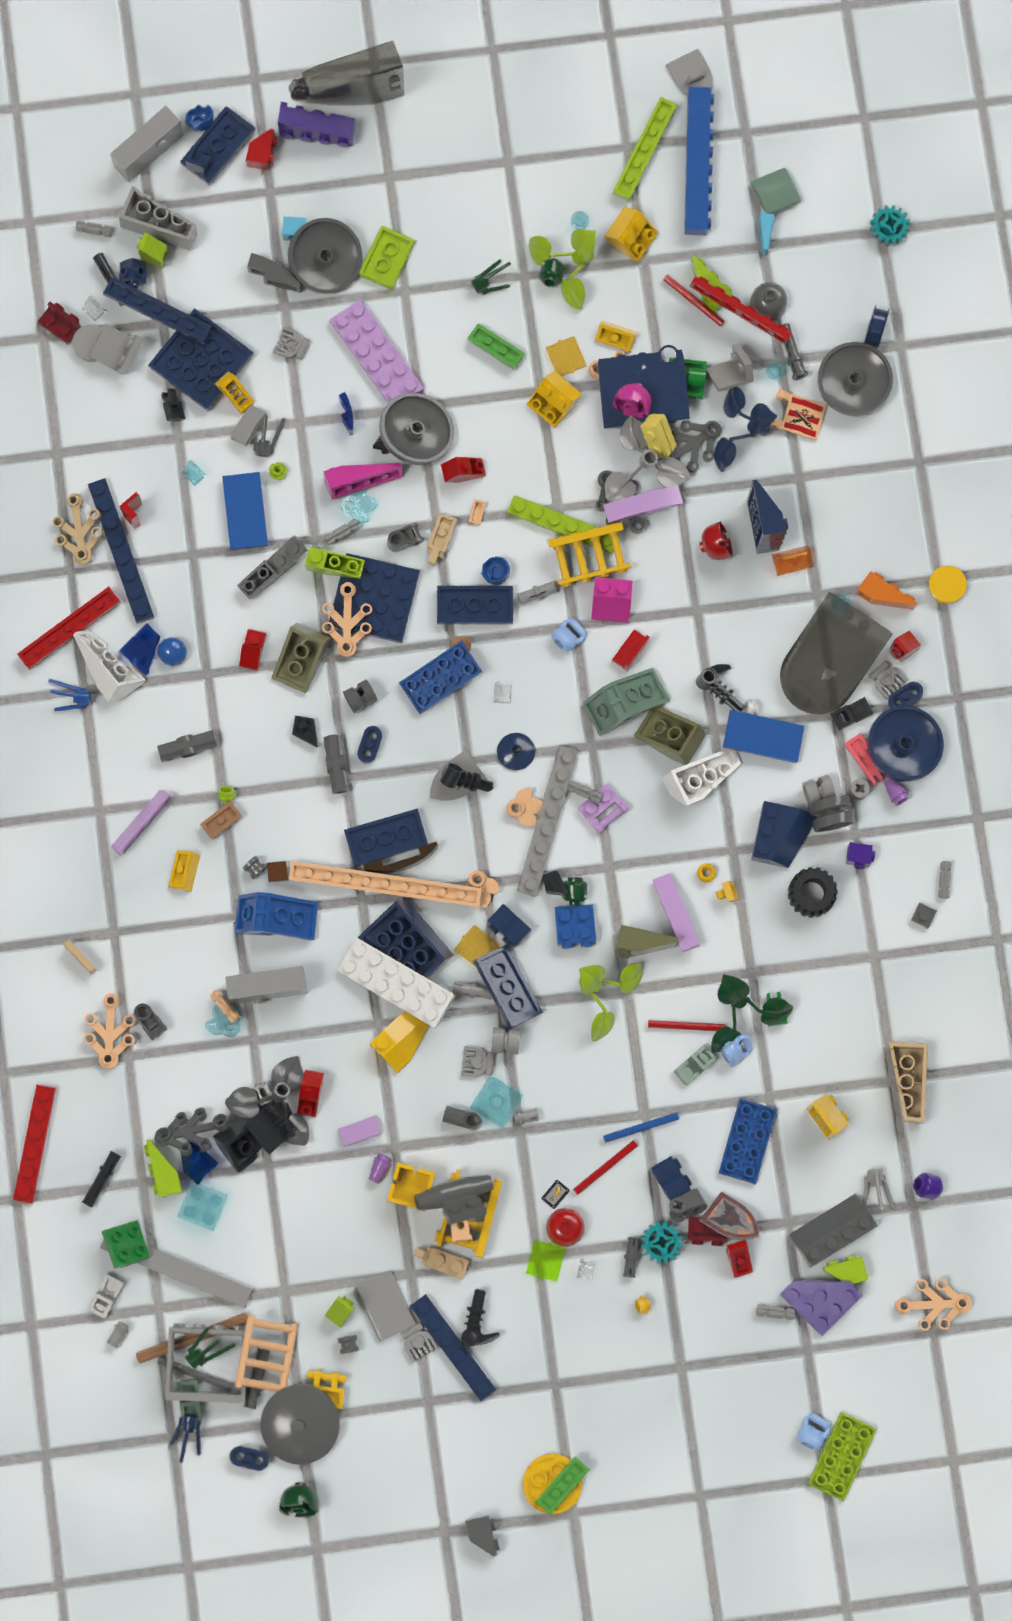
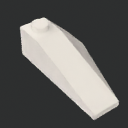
M90 630L74 633L73 636L96 686L108 702L125 698L145 682L144 677L131 663L127 665L120 659V654L117 652L113 653L107 649L106 643Z
M725 749L674 769L662 779L669 794L683 805L688 806L704 799L741 764V761L735 750Z

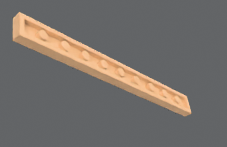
M291 861L289 880L473 907H480L482 888L297 861Z

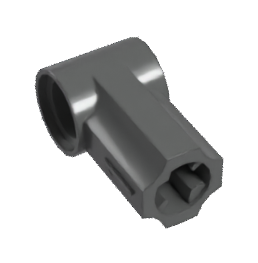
M446 1106L442 1122L471 1131L478 1130L481 1127L482 1119L477 1113ZM475 1116L478 1118L477 1125L469 1126L468 1119Z

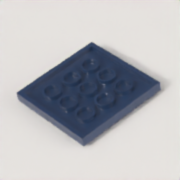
M194 308L189 315L212 326V330L205 343L202 344L175 331L148 364V367L208 411L222 394L215 383L227 372L234 374L236 377L254 355V352Z
M346 553V556L363 559L365 563L360 579L340 576L333 603L334 609L342 618L344 617V596L341 594L340 588L346 582L352 583L356 588V593L352 597L351 619L361 610V606L365 603L372 606V613L366 615L351 629V632L357 633L360 630L361 624L366 622L372 626V631L366 634L367 636L402 644L420 570ZM345 587L344 592L350 593L351 587ZM364 606L363 612L368 613L370 607ZM330 616L329 622L334 625V628L342 629ZM364 625L363 631L368 632L370 629L369 625Z

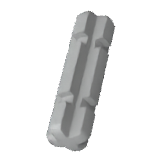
M80 220L76 223V231H86V233L100 236L103 234L106 237H111L113 229L111 226L104 225L103 227L102 224L85 223V221Z
M353 519L347 525L344 524L333 530V533L326 534L324 539L328 545L336 542L335 540H340L351 534V531L358 530L360 526Z
M570 781L568 784V791L575 792L577 795L591 799L596 803L602 801L603 793L582 784L579 785L575 781Z
M942 861L940 864V870L942 871L939 878L940 889L938 897L948 899L951 862Z
M758 1304L756 1308L757 1316L764 1317V1315H767V1317L778 1319L786 1317V1320H793L795 1317V1309L793 1308L785 1310L784 1307L769 1305L765 1307L766 1305Z

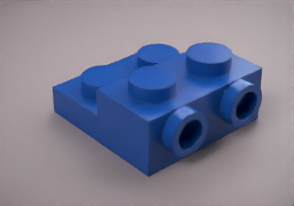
M593 904L554 908L557 946H562V949L573 948V945H581L582 948L592 947V944H596Z

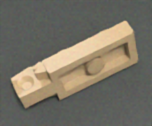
M439 513L427 545L426 553L430 554L428 565L435 567L438 557L443 559L457 523V518Z
M427 1247L426 1251L416 1248L414 1252L415 1257L423 1259L421 1264L426 1265V1267L463 1280L469 1263L468 1260Z

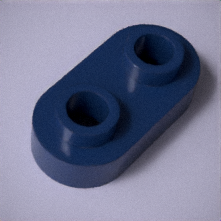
M918 682L907 683L889 696V708L913 705L922 698L923 687ZM915 691L917 694L911 695L910 692ZM896 701L901 702L900 705H895L894 703Z
M369 726L364 730L357 751L358 759L364 764H370L376 759L382 741V732L378 727ZM371 734H375L377 737L376 739L372 740L369 738V736ZM365 752L371 753L370 757L368 758L364 757L363 754Z
M237 1446L230 1452V1461L235 1466L261 1471L269 1464L268 1455L260 1450ZM238 1452L243 1453L244 1457L242 1460L236 1458ZM257 1457L263 1459L262 1464L258 1465L255 1462Z

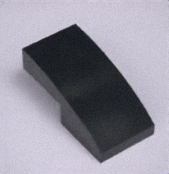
M863 697L850 705H845L830 713L837 729L842 730L874 715L866 698Z

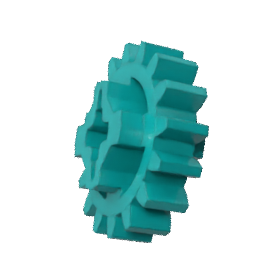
M885 205L884 210L878 208L877 213H873V219L870 220V225L873 226L870 227V232H875L873 238L878 237V243H881L883 240L885 241V246L889 242L895 246L896 241L902 243L903 238L907 237V232L910 230V226H908L910 219H905L907 213L902 214L901 207L895 210V205L891 209ZM884 216L883 221L878 223L879 219ZM902 228L901 232L896 235V230Z
M657 1221L656 1227L650 1224V1231H643L646 1237H642L640 1240L645 1242V1244L640 1247L642 1249L646 1248L647 1251L644 1253V1256L649 1254L650 1261L655 1258L657 1264L661 1260L667 1264L668 1258L673 1261L675 1260L673 1255L680 1254L677 1248L683 1247L682 1244H679V1241L683 1238L677 1237L679 1229L676 1231L672 1230L673 1224L667 1227V1222L664 1221L663 1225L660 1226ZM663 1230L670 1232L673 1237L666 1236ZM655 1231V1239L649 1242L650 1235ZM660 1237H662V1240H670V1242L664 1245V1248H661V1245L653 1244L658 1242ZM675 1244L672 1252L668 1254L667 1248L669 1245ZM655 1248L658 1250L661 1256L654 1254L651 1249Z

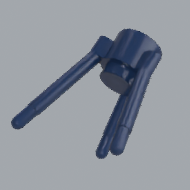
M184 1413L183 1417L179 1418V1423L170 1441V1445H173L181 1427H183L182 1431L185 1434L179 1463H183L189 1433H193L194 1429H196L197 1455L201 1454V1421L198 1420L199 1417L197 1415Z

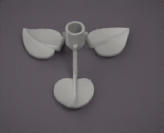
M632 415L624 422L621 428L620 442L626 450L632 451L636 448L643 455L639 460L640 466L628 478L622 472H614L607 477L605 481V498L609 502L634 496L636 486L630 480L642 468L648 469L655 465V468L659 470L656 476L657 480L665 488L679 486L691 478L689 471L679 460L673 457L662 458L660 466H658V457L654 451L640 449L646 447L647 443L640 427L642 422Z

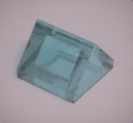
M189 460L182 471L183 475L194 486L207 475L192 460Z

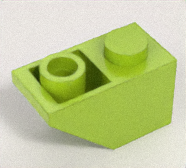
M144 232L143 238H139L137 243L138 255L146 264L163 269L169 253L167 245Z
M856 1255L845 1257L846 1261L838 1263V1260L827 1262V1267L822 1268L824 1273L838 1281H850L852 1284L869 1280L863 1258H857Z
M338 1296L324 1316L341 1328L355 1309L352 1307L354 1303L346 1296L343 1298Z

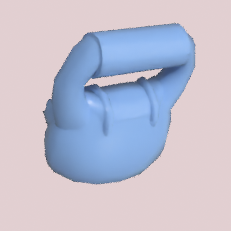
M570 618L563 621L559 628L552 633V639L560 649L568 652L575 645L583 642L587 634L586 630L575 619ZM567 624H569L581 637L577 638L576 635H574L569 630V628L566 627Z
M741 1034L733 1041L724 1044L721 1054L730 1067L736 1066L741 1059L748 1056L752 1051L753 1045L748 1034ZM741 1040L746 1049L744 1052L742 1051L741 1045L739 1044Z
M814 1413L807 1415L797 1434V1440L812 1450H819L823 1445V1441L830 1434L831 1425L829 1421ZM809 1420L826 1430L821 1432V1430L812 1427V1425H808Z

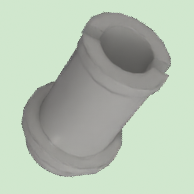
M537 1109L517 1110V1112L513 1113L515 1124L522 1125L525 1122L539 1121Z
M120 1321L114 1325L115 1329L107 1340L108 1344L116 1348L119 1347L125 1333L129 1332V1326Z

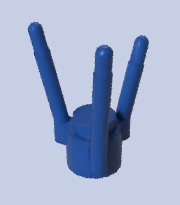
M48 680L50 683L74 691V693L50 690V693L73 697V703H77V705L56 707L54 711L83 709L84 706H89L90 691L57 680Z

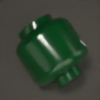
M555 258L545 260L541 265L540 280L547 287H555L561 284L565 273V266Z
M568 877V880L563 882L569 895L562 896L565 901H569V905H580V902L587 899L588 884L583 881V878Z

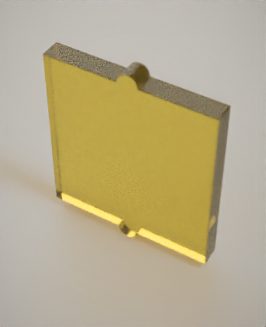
M574 336L563 341L558 340L557 343L545 347L555 372L560 376L568 373L573 374L574 371L587 366Z
M473 925L467 934L462 936V940L454 950L475 966L473 961L476 958L498 949L500 945Z

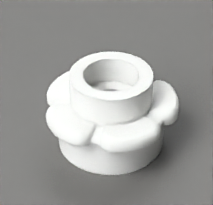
M747 700L743 712L757 715L759 705L756 704V700Z

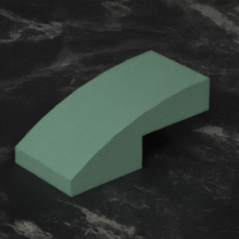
M704 1044L673 1072L687 1086L715 1062L717 1058Z
M198 1379L177 1382L178 1391L199 1392ZM180 1401L181 1417H183L184 1413L197 1415L199 1421L202 1420L200 1401Z

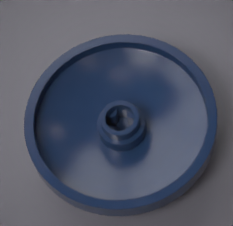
M903 705L892 707L876 718L868 733L867 748L871 761L882 774L896 781L911 782L927 776L936 768L943 754L944 740L938 723L931 715L920 708Z

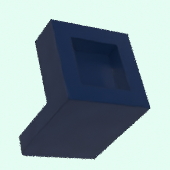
M192 145L186 159L187 169L205 175L211 161V156L197 152L196 146Z

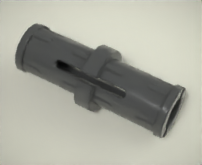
M628 1237L627 1251L624 1254V1277L635 1278L636 1264L639 1261L638 1248L640 1238Z

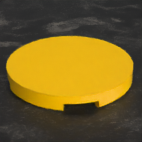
M545 1454L533 1460L527 1467L523 1477V1491L528 1502L538 1511L547 1513L535 1501L571 1461L567 1457L559 1454ZM582 1479L552 1514L565 1512L577 1502L582 1490Z

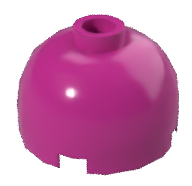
M640 383L626 384L615 394L613 406L617 411L619 408L623 410V414L630 417L632 415L635 418H643L645 414L646 416L649 414L652 401L651 395Z

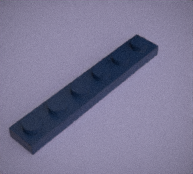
M111 277L103 292L104 296L202 344L205 343L212 330L211 325Z
M425 1294L410 1305L480 1402L493 1393L496 1388L428 1296Z

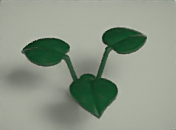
M723 974L717 997L721 1003L731 1004L733 1027L731 1029L728 1026H724L716 1031L711 1041L712 1051L721 1052L725 1043L733 1041L741 1035L739 1031H735L737 1029L736 1008L741 1009L746 1006V1003H749L758 1013L762 1014L760 1017L762 1023L775 1025L784 1021L791 1014L793 1005L782 998H772L763 1004V1010H761L747 997L750 989L746 982L737 977Z

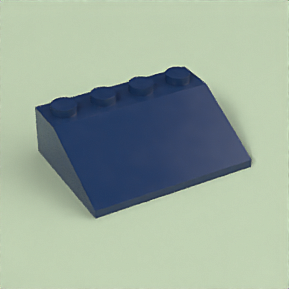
M757 479L752 481L747 497V506L757 554L779 551L787 534L788 521L787 518H783L781 510Z
M405 897L396 900L358 936V939L427 979L454 956L451 950Z

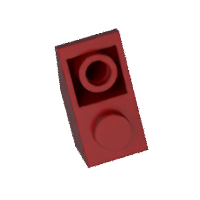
M269 129L249 142L246 156L247 167L269 171L270 164L273 165L275 154L272 153L273 147L277 146L278 136H275L274 129Z
M454 457L440 464L444 481L448 483H460L486 476L482 458Z
M909 630L893 640L890 646V654L895 660L903 662L919 650L921 644Z
M305 1070L300 1087L297 1114L316 1117L324 1073Z

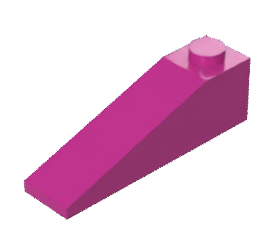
M401 463L347 465L323 471L324 483L332 500L403 477Z

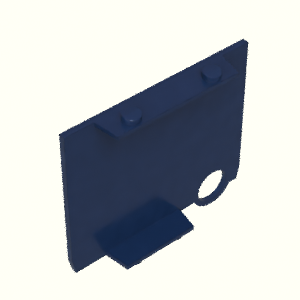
M665 345L659 352L655 353L641 352L637 355H618V357L598 359L604 429H621L624 422L629 418V416L623 414V410L619 408L617 411L614 408L613 400L615 394L623 385L633 383L642 384L651 395L652 401L648 416L651 414H664L669 426L678 420L690 419L682 349L677 350L672 345ZM665 348L675 350L676 357L672 362L662 360L661 353ZM645 414L643 418L636 419L643 423L648 416Z

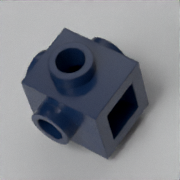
M135 258L120 262V281L136 289L140 285L146 284V262Z

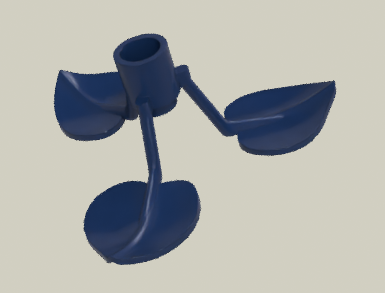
M738 387L729 389L724 400V412L729 418H734L739 414L750 420L747 424V430L750 434L731 437L729 440L726 437H722L717 442L714 450V459L721 472H724L736 457L734 440L748 437L754 438L755 435L766 436L770 431V425L777 418V415L763 403L756 404L750 416L742 413L741 410L745 407L746 398L743 391Z

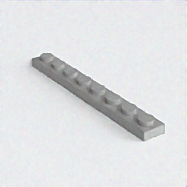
M561 745L558 746L518 884V892L533 897L537 896L578 751Z

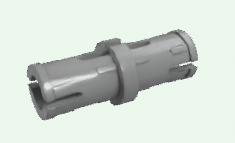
M551 581L538 587L535 585L530 590L517 593L520 604L523 605L536 599L537 601L541 600V597L556 593L557 590L554 582Z
M454 982L453 994L470 996L472 999L477 997L491 1000L492 998L487 987L478 986L476 983L464 984Z

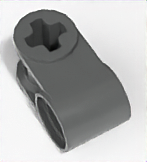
M411 523L403 528L392 531L387 539L389 550L399 552L424 542L425 539L421 537L417 528L419 526L418 523ZM393 538H398L401 541V543L398 545L392 544L391 540Z
M140 1003L135 1007L134 1015L152 1041L160 1032L168 1030L147 1004ZM147 1008L148 1015L145 1018L139 1017V1009Z
M692 1189L670 1201L669 1215L673 1221L682 1222L694 1215L701 1214L707 1209L708 1205L700 1191Z

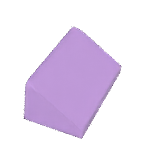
M375 1116L339 1128L345 1147L381 1135Z

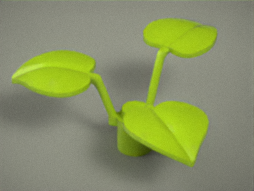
M574 230L571 235V246L576 251L565 253H550L552 246L548 239L543 236L531 237L529 240L530 254L533 261L539 266L545 260L550 259V257L572 255L573 262L579 266L569 275V279L562 281L561 293L570 306L578 310L583 309L585 288L581 280L573 277L581 268L585 267V263L594 259L593 250L596 230Z
M631 963L627 965L620 975L621 982L604 979L606 971L600 965L579 968V984L582 993L590 994L603 1011L598 1013L592 1022L591 1040L593 1042L606 1036L613 1028L615 1021L614 1014L607 1012V1009L594 992H598L602 988V982L618 987L621 986V992L623 993L633 991L641 981L643 975L642 964Z

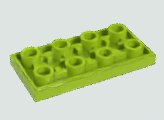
M840 1412L807 1484L844 1502L877 1429Z

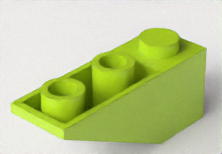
M693 255L691 266L694 276L704 277L709 281L710 285L722 288L725 294L731 297V288L727 284L723 285L718 280V275L714 271H710L701 258ZM700 293L702 302L714 313L723 308Z
M309 547L305 567L308 571L324 575L360 579L365 560Z
M147 1139V1145H144L146 1157L150 1156L151 1160L148 1168L150 1176L154 1175L155 1183H152L154 1194H158L159 1198L183 1193L179 1173L155 1145Z

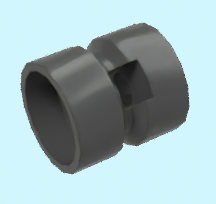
M367 679L358 683L356 688L350 687L343 691V695L354 714L364 709L365 704L369 706L378 701Z

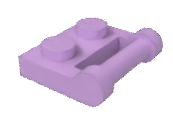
M605 784L598 790V792L603 793L600 803L587 799L577 808L599 834L620 814L626 813L629 810L627 805L615 794L608 784ZM615 803L618 807L598 823L595 819Z

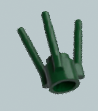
M499 259L481 274L474 277L471 283L476 293L482 292L485 295L489 292L509 288V284L492 288L487 287L490 286L488 279L510 266L511 262H507L489 273L501 263Z
M206 1327L195 1343L187 1350L189 1354L185 1356V1359L194 1369L199 1365L202 1367L206 1362L236 1346L235 1343L206 1357L205 1354L220 1343V1340L217 1339L203 1351L200 1348L196 1349L209 1330Z

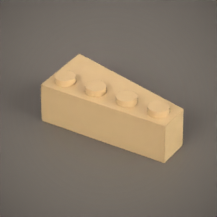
M889 1042L904 1122L924 1124L928 1044Z

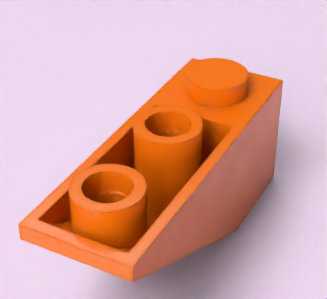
M870 571L856 591L857 595L874 605L914 610L917 605L914 597L909 594H903L899 591L898 586L893 583H887L884 577L877 572L873 573Z

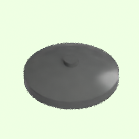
M318 218L305 223L294 233L288 247V263L293 276L306 289L321 294L334 293L349 286L357 277L362 265V248L356 234L346 224L332 218Z
M848 342L833 348L824 357L819 367L817 383L822 398L832 409L848 416H863L876 411L885 403L892 389L893 372L889 361L877 348L862 342Z
M406 393L395 397L387 404L379 421V432L385 447L397 459L408 464L427 465L436 462L445 455L453 441L454 427L449 413L441 403L425 394Z
M307 1384L289 1385L277 1391L266 1403L260 1421L261 1434L268 1449L279 1459L291 1464H309L324 1457L334 1446L339 1435L340 1417L332 1399L321 1389Z

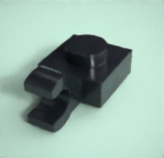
M168 388V392L161 393V397L165 401L163 407L166 420L181 422L186 419L182 401H177L175 389Z

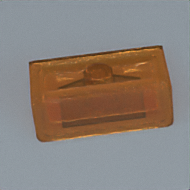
M808 546L772 554L777 576L814 567L811 549Z

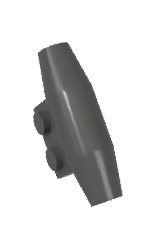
M480 1175L442 1183L415 1195V1205L418 1211L442 1208V1213L449 1225L486 1214V1207L479 1196L493 1190V1182L490 1175Z

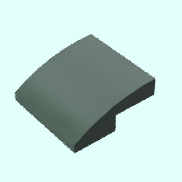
M785 167L751 181V185L759 197L760 205L765 213L774 214L801 203L797 189Z

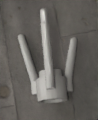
M882 1169L868 1170L867 1176L864 1177L863 1204L865 1206L867 1204L870 1183L871 1187H876L879 1209L883 1212L880 1186L883 1184L891 1209H894L893 1199Z

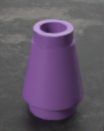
M888 777L883 781L890 801L895 806L904 803L908 799V792L896 780Z
M378 1153L377 1157H374L368 1179L379 1184L380 1180H382L392 1166V1159Z

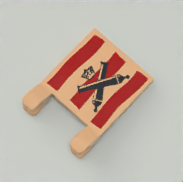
M780 389L776 394V399L787 401V408L783 421L776 418L770 425V428L784 430L816 441L826 405Z

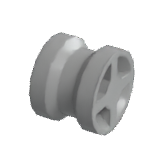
M863 779L855 780L849 788L850 796L855 800L864 799L870 790L868 782Z

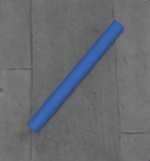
M677 1112L603 1135L605 1143L679 1120Z

